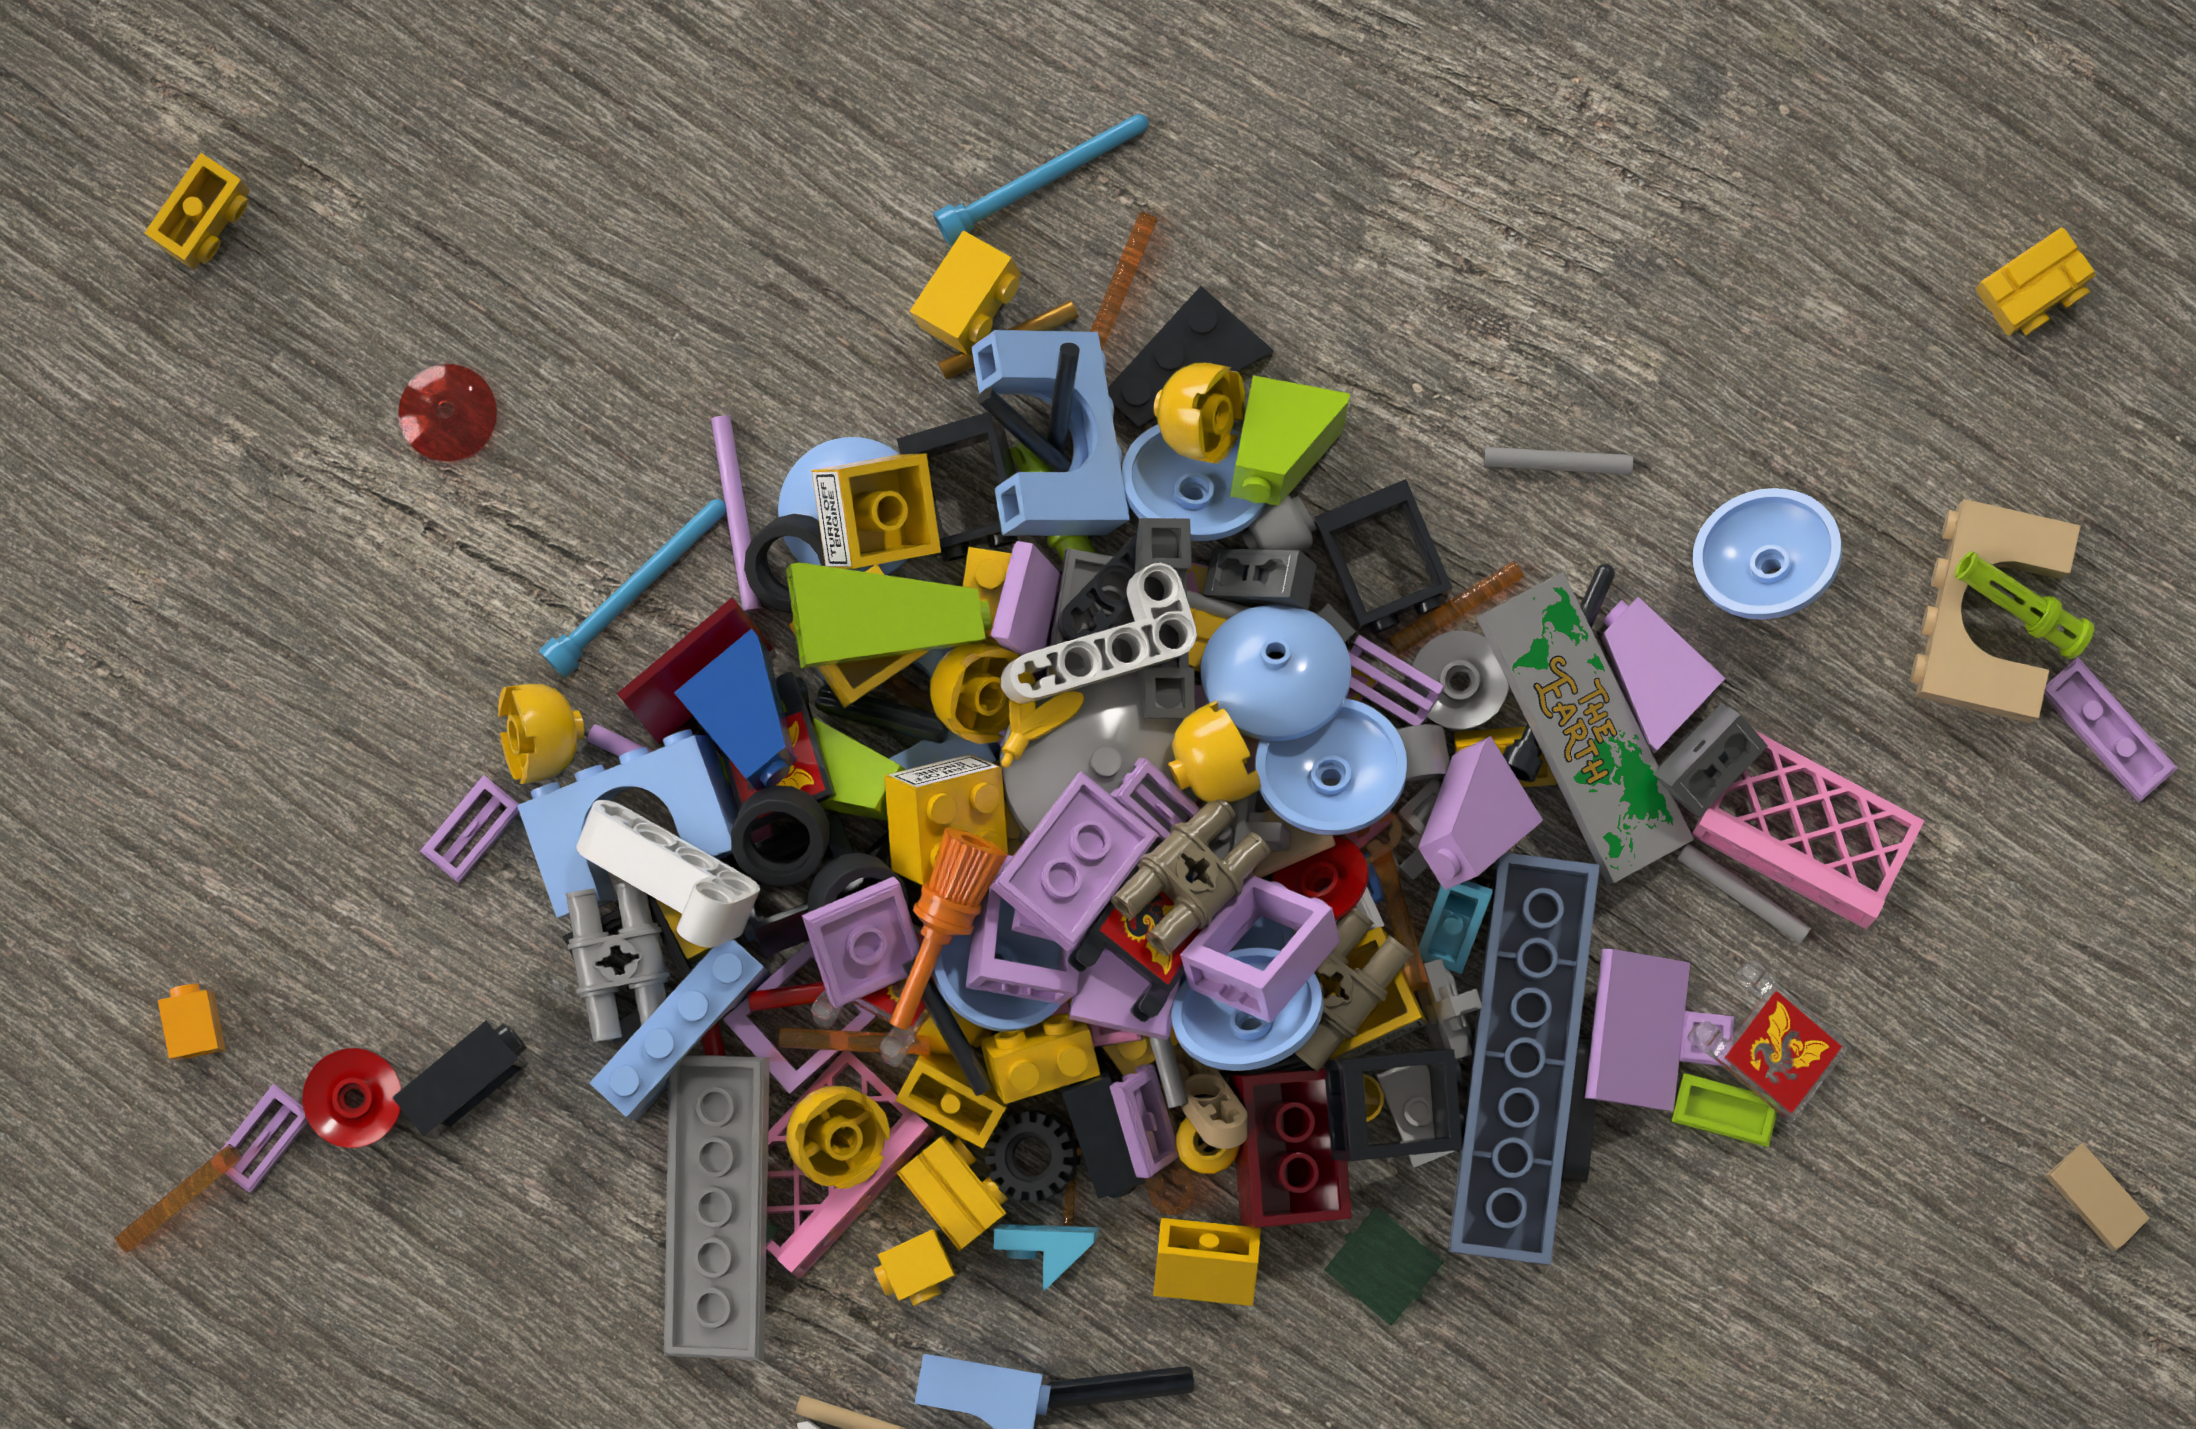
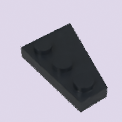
M1200 286L1109 385L1108 394L1113 401L1114 408L1137 429H1140L1157 419L1154 414L1156 395L1164 388L1171 376L1181 368L1194 363H1212L1231 367L1229 370L1239 372L1257 361L1260 362L1273 355L1274 350L1207 290Z

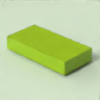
M1683 1073L1670 1122L1767 1148L1770 1144L1779 1105L1765 1094Z

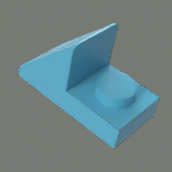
M1469 881L1460 883L1447 890H1444L1440 884L1415 958L1428 963L1442 959L1445 969L1462 974L1493 890Z
M1000 1223L994 1229V1249L1006 1250V1257L1012 1259L1036 1258L1037 1251H1044L1043 1291H1045L1099 1238V1227Z

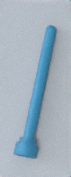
M1135 114L965 207L961 203L955 207L951 204L946 205L933 213L940 232L952 248L963 230L967 233L975 230V223L1145 132L1148 129L1149 121L1145 115Z
M720 499L711 500L567 637L562 634L557 640L552 637L538 650L544 659L564 679L571 675L580 666L577 661L583 656L581 650L725 515V503Z

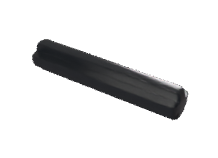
M823 685L818 690L815 707L823 713L939 744L945 742L948 737L949 729L938 719L935 713L867 695L844 708L829 685Z
M1183 1366L1051 1381L1047 1383L1048 1386H1051L1048 1406L1055 1409L1187 1394L1193 1392L1195 1388L1193 1370L1191 1367Z

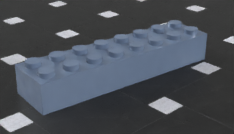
M1504 853L1496 860L1479 992L1482 1008L1477 1010L1464 1113L1466 1126L1464 1136L1461 1138L1462 1150L1459 1153L1447 1249L1449 1253L1551 1265L1600 865L1513 853Z

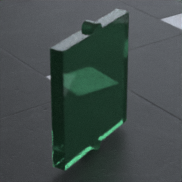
M1376 1206L1353 1234L1347 1233L1345 1235L1346 1243L1324 1268V1271L1392 1326L1413 1299H1420L1422 1297L1421 1289L1444 1262Z

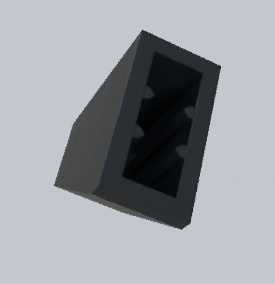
M1098 1047L1094 1048L1100 1075L1060 1087L1098 1199L1106 1196L1118 1198L1135 1190L1136 1186L1146 1182L1144 1178L1136 1177L1109 1087L1112 1085Z

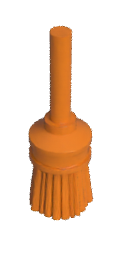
M945 828L930 883L926 882L923 884L920 900L915 903L913 908L914 913L924 923L920 933L925 938L891 1017L890 1023L895 1027L903 1030L909 1029L943 945H950L953 936L972 934L975 917L982 910L980 903L1008 856L996 844L964 830Z

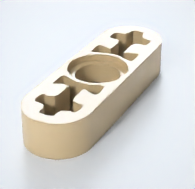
M1181 1045L1174 1047L1176 1061L1188 1104L1180 1106L1183 1112L1208 1145L1222 1149L1241 1145L1247 1138V1111L1216 1068L1207 1066L1192 1058ZM1207 1094L1216 1097L1203 1099L1194 1096Z

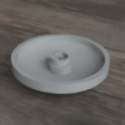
M1086 668L1072 670L1069 673L1076 677H1082ZM1129 673L1071 690L1081 692L1084 696L1083 704L1078 713L1057 729L1034 741H1030L1020 760H1013L1008 768H1004L1001 765L1005 755L1002 749L1011 735L1009 724L1000 753L1004 798L1013 818L1027 836L1031 834L1080 771L1108 794H1111L1114 789H1119L1123 784L1121 780L1127 773H1132L1136 768L1133 766L1139 758H1146L1178 787L1170 772L1168 763L1176 760L1172 742L1177 728L1184 719H1144L1137 674ZM1055 696L1036 701V709ZM1144 777L1141 783L1185 823L1188 815L1147 777ZM1190 787L1181 790L1195 803L1197 796ZM1132 792L1130 797L1170 833L1171 826ZM1155 839L1145 854H1150L1160 843Z

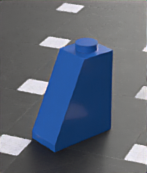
M750 629L674 693L751 786L758 791L780 783L788 775L790 766L796 762V757L781 697L776 686V678L769 651L753 629Z

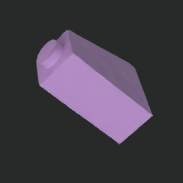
M1637 597L1630 606L1621 600L1602 620L1608 629L1600 639L1623 695L1652 754H1654L1726 678L1644 601Z
M1491 736L1456 752L1452 756L1418 847L1444 890L1477 877L1543 821Z

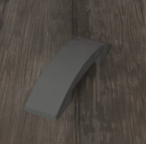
M1190 518L1139 519L1135 574L1154 563L1170 565L1177 571L1181 579L1186 598V571L1191 569ZM1146 577L1144 590L1147 596L1153 600L1161 601L1164 596L1162 583L1157 578ZM1161 625L1159 639L1162 644L1167 648L1176 649L1179 643L1177 631L1170 625ZM1188 652L1169 662L1137 671L1144 719H1185L1195 711L1194 668H1189Z

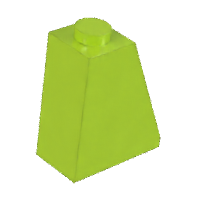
M1253 375L1230 497L1245 499L1253 503L1279 506L1343 433L1350 393Z

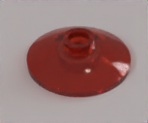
M441 364L423 370L408 383L400 399L398 417L404 437L417 452L432 460L454 462L474 455L488 442L496 425L497 405L489 385L476 372L460 365ZM443 402H451L454 404L452 416L445 419L440 418L437 415L438 406Z

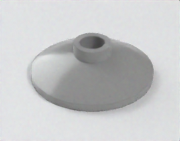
M1450 631L1436 636L1422 647L1412 665L1413 668L1444 686V690L1427 718L1445 728L1465 730L1486 723L1502 708L1508 695L1509 683L1487 639L1474 632ZM1457 674H1465L1470 679V685L1464 691H1457L1451 686V680ZM1410 679L1411 690L1426 698L1430 691Z

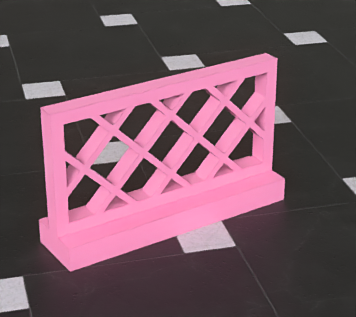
M1756 731L1768 745L1764 751L1769 754L1775 771L1750 778L1748 769H1746L1740 775L1742 780L1733 782L1702 814L1692 832V836L1867 930L1877 919L1885 903L1884 900L1925 820ZM1781 760L1791 766L1783 768ZM1802 771L1813 777L1818 794L1794 801L1786 776ZM1777 778L1786 804L1761 810L1753 785ZM1825 784L1833 787L1835 790L1827 792ZM1745 788L1753 813L1735 817L1718 807L1725 793ZM1848 795L1857 800L1863 818L1838 824L1830 799ZM1821 802L1830 827L1806 834L1797 808ZM1869 807L1880 813L1871 815ZM1789 811L1797 837L1780 841L1769 834L1764 818ZM1891 818L1908 827L1901 843L1883 848L1874 822ZM1756 820L1758 829L1748 824V822ZM1865 825L1874 851L1850 857L1841 832ZM1833 835L1841 860L1823 864L1814 859L1808 841ZM1800 844L1802 852L1791 846ZM1895 853L1889 865L1885 855ZM1877 858L1883 875L1877 891L1858 882L1853 864ZM1844 867L1846 875L1836 871V869Z
M847 1048L768 1131V1151L774 1144L786 1143V1136L783 1135L787 1131L788 1121L795 1106L809 1093L825 1086H835V1079L848 1065L853 1067L862 1076L863 1094L872 1098L877 1104L891 1103L903 1116L890 1129L889 1141L885 1139L884 1148L881 1152V1155L884 1156L881 1166L866 1181L849 1189H838L835 1186H829V1195L821 1204L802 1205V1177H806V1175L794 1161L793 1170L768 1171V1179L794 1178V1205L767 1207V1214L794 1213V1233L780 1247L768 1236L767 1223L766 1249L799 1279L804 1276L898 1175L897 1172L908 1164L937 1133L919 1115L895 1101L897 1095ZM869 1083H870L882 1096H870V1085H869ZM802 1212H812L802 1223Z

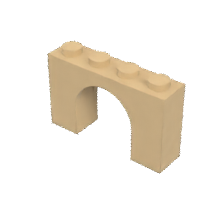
M1963 499L1957 505L1956 511L1948 510L1942 530V539L1949 540L1946 558H1937L1931 581L1932 587L1939 588L1935 607L1929 605L1926 607L1921 626V634L1928 636L1924 655L1916 654L1910 677L1911 683L1918 684L1915 697L2027 723H2033L2039 719L2049 670L1996 658L1976 646L1965 630L1961 614L1962 599L1968 584L1955 578V570L1963 556L1970 551H1974L1980 558L1996 568H2012L2063 580L2071 573L2081 525Z

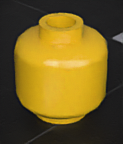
M1188 1117L1181 1122L1176 1133V1150L1180 1160L1189 1169L1200 1174H1216L1227 1169L1235 1161L1240 1145L1228 1149L1215 1147L1211 1152L1202 1151L1208 1144L1204 1142L1200 1146L1198 1145L1200 1134Z

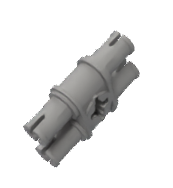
M628 882L615 885L623 929L618 930L619 934L609 936L608 932L603 933L595 889L566 894L573 938L569 939L567 947L568 950H572L579 986L575 991L576 994H579V999L585 998L593 1042L622 1037L614 994L619 992L618 987L628 985L629 989H634L641 1026L666 1000L664 983L669 982L670 972H665L658 934L662 932V929L658 927V923L652 922L647 893ZM620 947L624 954L640 955L639 959H635L632 963L625 965V973L622 975H617L616 970L612 967L598 966V963L605 962V959L613 956L612 948Z

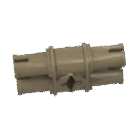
M1224 799L1209 801L1187 823L1180 822L1179 824H1174L1170 829V834L1150 854H1144L1140 858L1138 864L1139 871L1111 898L1114 907L1127 919H1133L1160 892H1164L1173 901L1174 908L1146 936L1152 947L1164 956H1168L1196 928L1203 929L1208 927L1212 923V917L1232 897H1238L1242 893L1243 881L1271 852L1267 843L1253 832L1247 834L1222 860L1209 849L1208 844L1236 816L1233 808ZM1190 868L1197 873L1192 883L1185 878Z
M1355 907L1337 921L1336 926L1340 942L1314 972L1319 981L1323 996V1019L1311 1038L1295 1052L1298 1057L1317 1072H1319L1346 1037L1351 1040L1353 1036L1356 1037L1359 1034L1356 1030L1381 1000L1385 1002L1387 999L1385 996L1388 994L1385 988L1413 955L1397 940L1389 936L1362 971L1359 968L1353 971L1348 967L1347 964L1350 961L1346 959L1347 956L1374 924ZM1323 976L1327 980L1331 979L1334 982H1338L1344 977L1340 985L1345 990V994L1349 996V1000H1345L1342 997L1338 998L1333 994L1325 999L1329 991L1324 987L1320 977Z

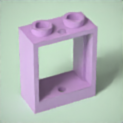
M1007 856L994 880L1001 873V871L1004 869V867L1008 864V862L1011 860L1013 856ZM989 887L980 903L982 910L979 915H976L973 922L974 929L971 934L966 988L1064 1004L1077 994L1079 971L1068 963V957L1075 947L1070 951H1066L1061 947L1058 970L994 959L1001 896Z
M1250 874L1243 882L1242 893L1238 897H1232L1214 915L1212 923L1201 930L1180 956L1189 989L1271 1023L1339 944L1340 938L1332 907L1328 906L1325 902L1317 898L1310 899L1288 890L1278 882H1268ZM1260 916L1297 930V933L1264 971L1226 956Z
M807 943L755 991L780 988L812 959L816 961L811 943ZM748 997L723 1020L756 1057H770L769 1072L793 1096L880 1018L881 1015L875 1008L859 999L852 1001L861 1013L798 1070L789 1063L749 1018L753 1012H750Z

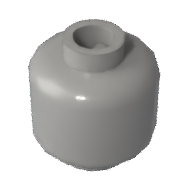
M1288 495L1279 506L1266 504L1261 514L1248 526V530L1241 533V536L1249 549L1299 550L1304 552L1312 546V533L1318 529L1299 495L1293 499Z

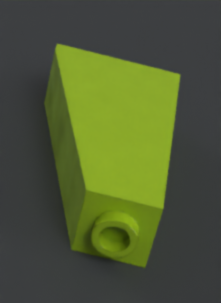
M808 563L790 564L786 569L801 669L981 643L986 639L985 631L991 630L992 627L988 601H980L979 591L975 588Z
M782 701L784 712H786L787 709ZM813 717L836 796L819 804L826 810L888 821L884 775L906 769ZM721 756V758L719 759V761H720V763H721V766H722L724 775H725V777H726L728 786L731 787V786H730L729 779H728V776H727V772H726V769H725V766H724V762H723V759H722V756Z

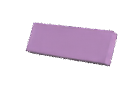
M2078 657L2046 684L2044 698L2137 802L2142 801L2178 769Z

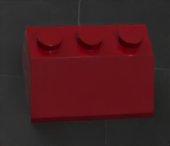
M732 597L621 689L617 695L663 748L665 747L663 742L665 737L691 729L694 735L698 730L694 725L697 720L674 692L750 629H753L766 646L771 659L777 653Z
M1321 1068L1319 1072L1315 1069L1229 1075V1086L1247 1111V1138L1240 1145L1235 1159L1240 1225L1257 1228L1352 1219L1348 1162L1331 1160L1324 1068Z

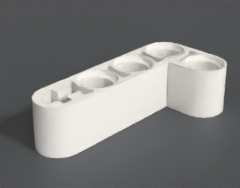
M1154 563L1133 575L1127 586V597L1135 622L1029 652L1010 662L1004 668L1001 675V688L1005 695L1012 701L1020 704L1031 703L1166 663L1188 652L1195 644L1197 634L1186 594L1177 571L1170 565ZM1146 577L1157 578L1162 583L1164 596L1161 601L1153 600L1147 596L1144 590ZM1161 625H1170L1177 631L1179 643L1176 649L1167 648L1162 644L1159 639ZM1115 638L1124 639L1130 644L1132 658L1129 663L1119 661L1112 653V643ZM1068 652L1077 653L1083 658L1086 669L1082 677L1073 676L1067 671L1064 660ZM1048 667L1050 676L1038 680L1031 686L1029 683L1021 684L1018 680V675L1024 671L1027 674H1031Z
M596 800L592 804L576 845L579 854L589 861L682 913L677 926V932L685 940L698 946L714 948L741 936L760 891L759 885L748 876L632 810L612 801Z

